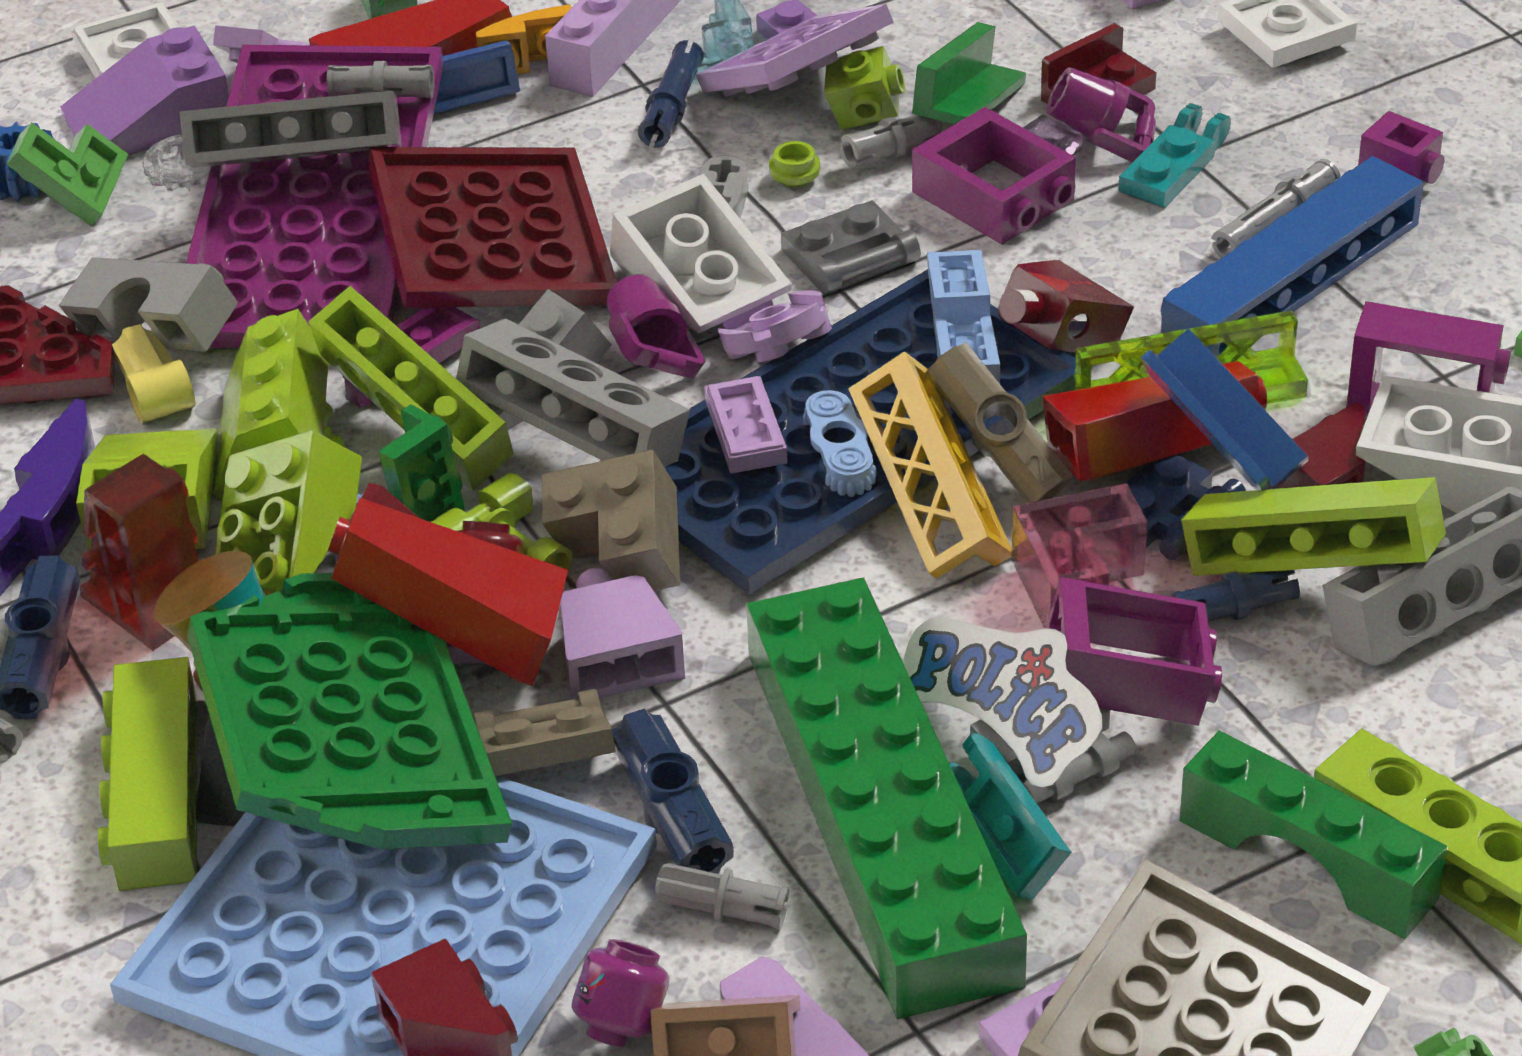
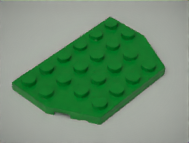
M301 573L285 579L283 589L264 596L260 605L259 599L253 595L245 603L233 608L203 611L190 616L187 637L236 810L377 849L508 842L512 821L444 640L331 579L333 573Z

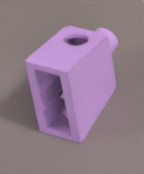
M592 568L586 570L578 577L576 589L567 590L562 594L560 604L570 699H576L577 692L596 689L598 697L603 698L685 679L681 630L644 577L634 575L612 580L605 569Z

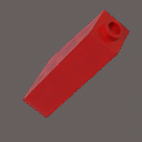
M433 0L317 34L309 38V44L315 46L441 47L442 55L446 56L478 48L477 31L510 18L512 15L509 6L501 0Z
M1240 361L1224 363L1223 365L1266 409L1267 392L1262 378ZM1151 377L1042 396L1047 444L1079 481L1095 479L1212 444Z
M360 497L352 520L339 516L328 548V552L339 555L331 579L515 680L533 686L552 639L568 573L567 569Z

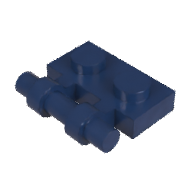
M1173 455L1149 462L1096 509V527L1142 551L1156 539L1161 540L1159 550L1162 555L1169 560H1176L1184 552L1188 553L1181 522L1186 515L1185 513L1190 511L1204 494L1246 491V489L1239 480L1234 478L1229 479L1222 486L1212 487V471L1179 455Z

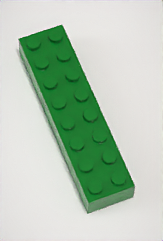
M857 578L746 603L749 658L896 1019L1026 988L1027 933L865 578Z

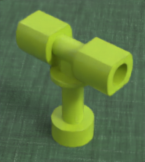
M507 473L478 492L479 505L470 511L464 512L461 509L452 508L431 521L455 531L462 530L463 521L509 524L510 534L516 535L523 542L524 555L567 569L568 573L570 571L573 560L570 549L551 537H542L535 542L515 529V522L533 511L532 487L517 474Z

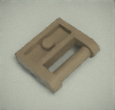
M596 689L577 692L576 699L494 715L492 709L473 712L475 724L495 776L616 752L612 727L601 708Z

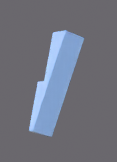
M982 251L927 252V267L938 358L955 345L959 346L967 342L1000 384V361L990 316V291ZM944 399L947 407L950 408V405Z

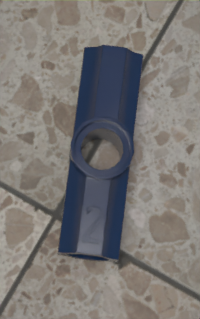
M39 556L34 565L26 568L18 601L12 604L5 613L8 638L0 664V710L11 714L14 719H36L38 713L49 708L57 673L67 664L70 658L66 637L80 585V575L77 566L66 563L60 556Z
M645 708L625 714L621 723L612 729L615 753L643 802L646 825L656 828V833L660 834L676 865L719 874L725 863L734 857V847L699 784V772L696 761L690 755L681 752L661 715L648 713Z

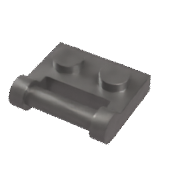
M873 200L863 204H856L849 209L818 220L809 221L802 226L781 233V250L823 294L840 289L844 281L896 262L906 265L919 260L921 256L920 245L914 233L910 230L903 231Z

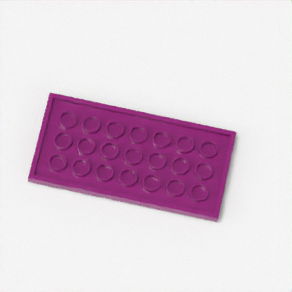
M242 45L226 107L329 97L327 91V70H329V65L373 66L374 61H386L388 66L432 65L434 70L433 98H397L402 147H427L444 63L441 47ZM370 151L211 166L186 264L204 263L212 265L213 268L222 274L225 285L238 301V304L209 348H240L247 328L267 316H279L299 309L308 323L349 286L355 289L393 323L399 286L368 166Z

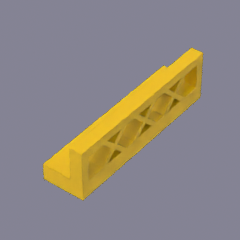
M903 352L848 388L928 573L937 579L975 554L996 567L1014 555L943 396L926 376L927 368L906 352ZM894 382L898 394L890 415L876 412L870 397ZM906 413H908L910 419L905 418ZM881 423L886 424L885 430ZM901 428L915 430L918 435V440L910 460L897 458L893 451ZM927 458L930 462V465L925 464ZM901 469H905V470H906L905 476H904V474H903V472H902ZM921 473L936 476L939 483L931 507L916 504L913 497ZM947 504L951 511H946ZM922 515L927 516L925 522L922 518ZM946 520L957 523L963 540L938 554L934 541L941 521Z

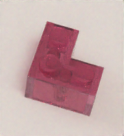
M1127 483L1012 507L1011 560L1043 628H1046L1061 577L1109 586V582L1144 575L1147 520Z

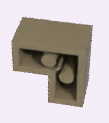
M653 449L542 474V524L552 539L570 549L573 559L599 553V562L612 580L638 575L646 579L653 591L680 586L677 487Z

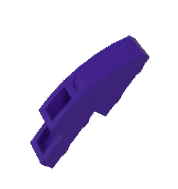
M75 399L60 417L51 423L45 434L28 453L20 458L18 464L14 467L19 491L9 498L5 507L0 511V596L32 559L38 560L39 556H59L81 523L76 502L82 465L95 449L87 407L83 400Z

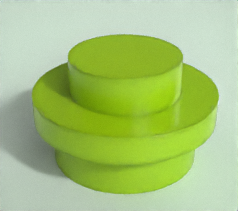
M789 141L780 144L775 148L774 155L769 161L771 177L788 187L806 185L817 178L821 170L820 159L815 154L814 148L808 143L801 141Z

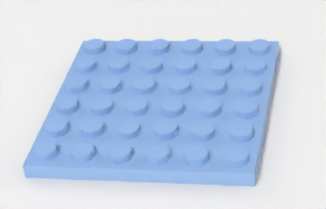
M495 776L512 821L507 843L377 849L245 812L110 983L114 1002L258 1056H404L378 1016L371 972L446 938L461 961L470 958L474 962L484 981L486 998L494 1007L502 1004L508 1011L518 1035V1042L511 1045L512 1056H519L657 847L656 828L499 776Z

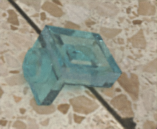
M714 0L715 13L709 15V23L704 24L701 28L704 63L707 68L753 47L751 18L740 0Z

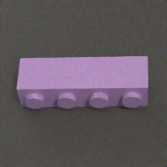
M579 0L545 36L550 86L594 97L681 0Z

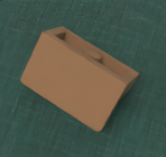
M787 995L663 1004L660 1008L650 1010L654 1056H796L793 1013L800 1009V996Z

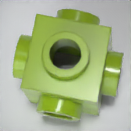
M884 46L864 51H854L848 55L840 56L835 62L826 65L824 95L841 130L868 123H877L883 119L899 115V95L904 94L906 91L905 79L900 65H892Z

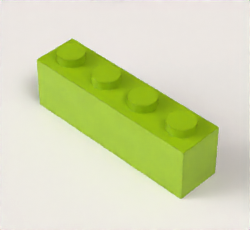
M1436 477L1204 494L1181 520L1193 576L1219 575L1233 571L1252 573L1427 562L1446 535Z
M189 657L115 664L113 669V690L103 691L102 697L105 724L107 728H112V731L109 735L101 736L103 767L105 773H110V780H102L99 784L102 815L104 819L109 818L108 826L98 828V850L102 866H113L119 891L190 883L197 874L198 699Z

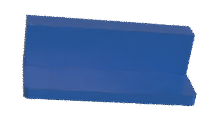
M1189 328L1157 356L1149 350L1141 357L1148 375L1255 490L1262 491L1278 488L1308 461V455Z

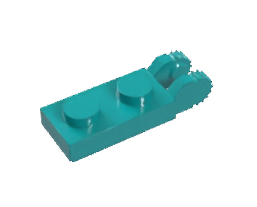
M1193 103L1186 105L1179 112L1174 126L1169 125L1119 176L1118 191L1166 208L1214 158L1215 151L1221 146V143H1224L1231 129L1230 116L1217 112V115L1215 114L1214 118L1212 117L1207 122L1203 134L1199 135L1195 132L1198 130L1202 120V106Z
M972 732L962 744V748L980 773L979 776L975 779L971 772L960 766V764L955 762H949L999 873L1014 894H1017L1018 897L1033 900L1072 852L1009 764H1007L1008 761L998 751L999 748L983 735Z

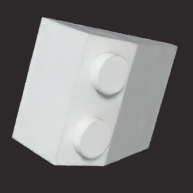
M701 174L613 214L610 256L627 277L646 275L652 278L669 301L676 304L687 325L698 333L791 291L792 283L705 174Z
M1383 375L1357 443L1356 456L1398 480L1436 477L1440 503L1455 513H1459L1508 486L1522 490V398Z

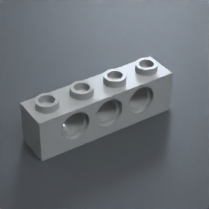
M392 90L180 111L185 165L192 168L370 151V147H402L397 97Z
M506 318L465 334L456 379L478 398L602 461L652 449L664 467L678 461L690 409Z
M1508 486L1444 520L1446 535L1427 562L1357 566L1323 584L1322 587L1335 649L1374 667L1395 660L1400 652L1424 639L1441 635L1446 630V627L1472 613L1488 609L1497 599L1518 588H1522V490Z

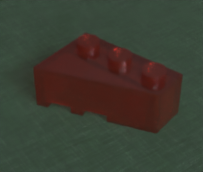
M143 453L84 491L83 534L88 539L92 538L91 549L83 553L81 558V565L86 571L90 570V580L80 585V596L154 651L175 637L155 620V605L165 588L180 573L198 562L195 548L198 537L189 519L186 504L189 493L184 480L174 469H165Z

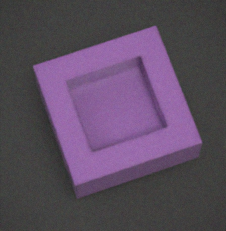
M799 0L781 2L776 7L756 14L757 31L766 39H770L818 15Z

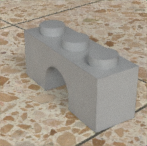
M92 257L59 306L69 319L75 321L77 330L90 338L98 334L113 344L120 338L123 329L134 325H142L146 322L167 349L206 352L237 306L238 301L225 285L222 274L213 268L212 265Z

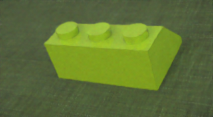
M299 309L279 316H267L256 324L249 326L246 330L225 383L213 485V495L217 501L223 500L225 473L228 467L229 455L311 430L323 435L329 363L320 356L311 328Z

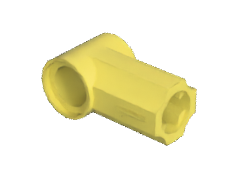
M141 324L123 329L120 338L112 344L115 360L125 377L128 394L140 423L194 407L196 405L194 391L181 359L173 361L166 347L160 342L154 332L145 329Z

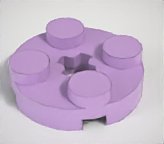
M805 290L788 293L791 304L773 305L772 300L723 322L724 329L718 328V333L730 359H737L755 353L758 362L769 361L786 354L789 351L787 346L789 342L799 338L812 339L829 332L832 326L821 292Z

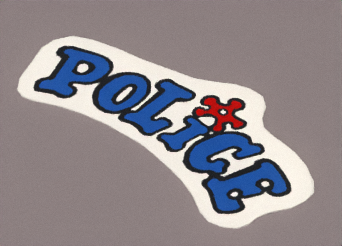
M938 617L927 619L915 629L908 641L903 663L920 701L942 703L959 708L983 720L1013 749L1022 765L1026 778L1034 786L1047 787L1053 785L1060 778L1065 768L1092 746L1102 730V715L1096 699L1081 682L1066 670L1067 642L1065 635L1056 629L1043 628L1035 631L1013 633L977 626L962 620Z

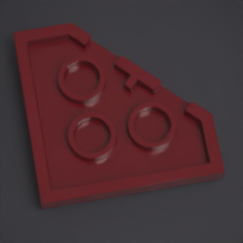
M9 285L0 286V404L17 402L35 403L49 399L88 398L96 395L113 394L115 357L111 341L98 334L90 338L76 330L75 321L46 305L38 309L25 302L22 292Z

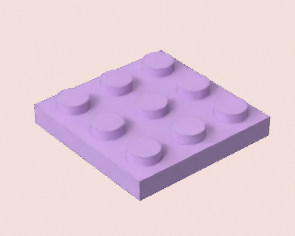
M887 4L815 16L696 74L703 93L722 90L724 97L734 95L743 90H746L747 94L769 87L770 91L776 90L798 79L796 71L808 66L811 70H815L839 59L837 54L839 50L849 46L851 50H855L879 39L877 31L894 23Z

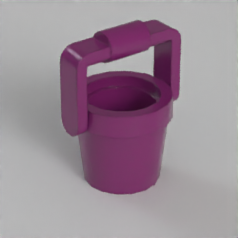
M1070 67L1062 73L1050 95L1047 105L1048 115L1082 135L1085 141L1130 162H1134L1154 141L1156 120L1154 118L1155 104L1149 97L1115 80H1105ZM1125 108L1139 114L1135 123L1133 141L1114 133Z
M632 275L617 282L607 296V308L610 314L609 329L623 356L631 363L687 378H695L704 365L705 358L692 334L687 331V323L676 304L670 302L656 282L646 275Z

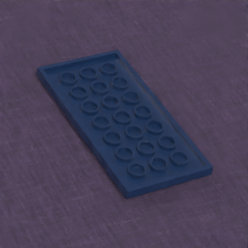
M928 269L831 325L832 329L826 334L807 339L790 349L783 356L771 360L741 378L761 377L787 447V464L730 474L706 401L703 400L689 408L690 412L678 461L664 467L677 487L679 542L747 594H752L897 503L869 435L867 443L877 472L875 484H871V490L869 491L864 489L863 495L856 493L853 497L848 496L847 493L841 496L838 494V490L832 491L831 487L825 483L827 469L821 453L816 451L811 445L810 424L803 425V414L806 408L805 403L810 396L820 391L833 390L841 392L849 398L857 418L861 419L848 388L903 352H906L927 369L937 361ZM990 304V316L1000 361V385L1007 393L1014 395L1023 403L1028 420L1044 410L1042 396L1077 390L1087 383V365L1065 351L1053 350L1042 345L1000 318L997 311L998 308ZM894 382L870 397L876 412L890 415L898 394ZM951 407L948 408L969 456L975 454L979 450L972 441V433ZM906 413L905 418L910 419L908 413ZM993 416L984 422L986 429L996 435H1005L1014 429L1012 423L1002 416ZM881 423L885 430L886 424ZM842 427L829 429L823 434L824 439L833 443H844L850 441L855 436L853 431ZM901 428L893 449L897 458L911 459L918 440L915 430ZM927 458L925 464L930 465V462ZM901 469L902 472H903V474H904V476H905L906 470H905V469ZM921 473L916 490L935 479L936 476Z

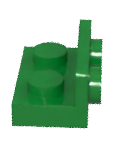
M412 404L401 410L405 434L379 450L387 490L420 519L429 522L452 508H458L466 512L461 492L463 482L456 468L452 449L453 435L450 428L440 417L430 415Z

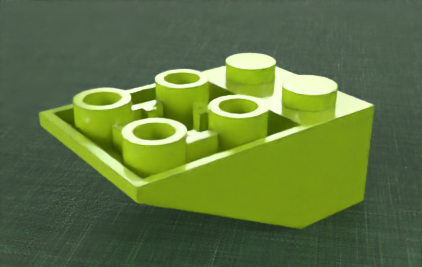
M218 428L104 435L82 465L76 502L88 554H126L206 548L219 438Z
M313 430L229 455L228 467L225 473L221 516L217 529L218 537L215 554L227 551H240L250 555L265 596L282 590L285 579L301 573H314L328 552L339 516L350 519L356 508L362 456Z

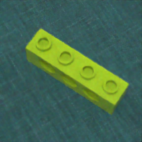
M351 286L308 322L320 356L403 430L401 410L410 404L430 415L440 417L448 425L453 435L452 449L457 471L461 476L462 482L472 491L514 455L506 422Z
M1363 728L1358 730L1314 769L1315 779L1447 845L1440 895L1522 944V822L1510 816L1503 809L1491 805L1459 786L1449 777L1437 773L1405 754L1395 745L1383 741Z

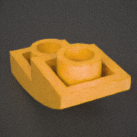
M571 4L527 12L489 25L476 32L477 46L482 47L507 40L512 45L517 74L530 73L529 62L547 60L545 36L571 9Z

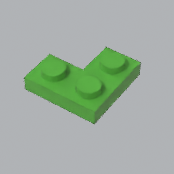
M31 122L20 133L6 165L19 173L23 179L34 184L60 203L68 212L75 214L91 226L103 215L128 154L89 124H86L75 135L70 149H67Z

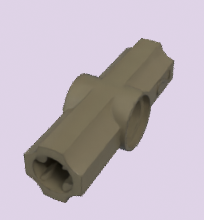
M967 342L952 347L927 369L926 376L972 433V441L976 448L983 455L991 457L1032 510L1054 498L1072 481L1073 475L1027 419L1023 403L1003 389ZM1002 416L1012 423L1014 430L1006 435H996L986 429L984 422L990 417Z

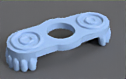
M833 390L814 393L805 403L803 425L810 424L811 445L816 451L821 453L827 469L825 483L831 487L832 491L838 490V494L841 496L846 493L850 497L855 496L856 493L863 495L864 489L866 491L871 490V484H875V477L877 476L876 467L873 465L872 453L867 443L868 434L863 421L857 418L851 401L843 393ZM842 427L853 431L855 436L850 441L844 443H833L824 439L823 434L829 429Z

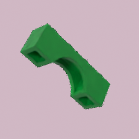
M1220 730L1184 766L1179 821L1233 850L1246 838L1257 835L1278 837L1299 846L1312 855L1330 873L1342 893L1347 910L1403 939L1410 935L1439 900L1447 845Z

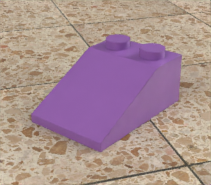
M194 25L187 28H172L161 35L147 38L61 105L60 108L62 116L74 138L86 124H89L128 155L183 140L180 111L226 107L229 91L224 71Z

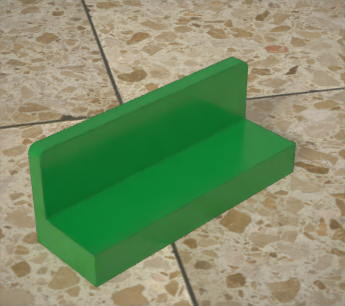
M976 22L917 65L912 114L955 125L983 107L992 110L1025 84V72L991 64L996 26Z

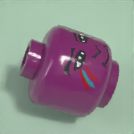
M609 939L606 948H596L588 952L571 1003L573 1012L582 1021L589 1024L586 1031L587 1036L608 1045L624 1047L628 1037L637 1038L648 1036L652 1033L650 1010L663 1006L670 979L668 972L658 964L660 959L658 953L641 945L617 939Z

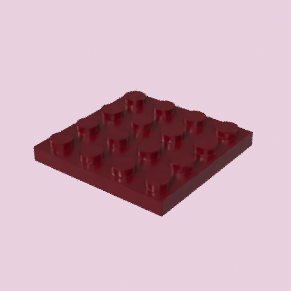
M370 147L368 166L404 308L533 307L547 289L574 306L607 305V296L611 288L617 283V279L574 147Z

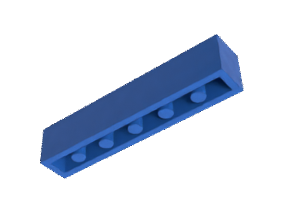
M1371 156L1354 169L1346 171L1335 182L1320 192L1312 194L1304 203L1286 215L1278 217L1273 224L1252 238L1243 241L1236 249L1217 262L1209 264L1202 272L1180 287L1172 289L1163 297L1160 309L1162 316L1160 341L1169 346L1189 328L1222 363L1417 226L1419 223L1424 182L1374 156Z

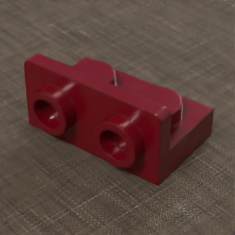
M1113 23L1043 58L1041 66V101L1048 105L1050 95L1058 79L1069 67L1105 80H1115L1143 95L1156 89L1157 72L1123 52L1124 29L1118 24Z

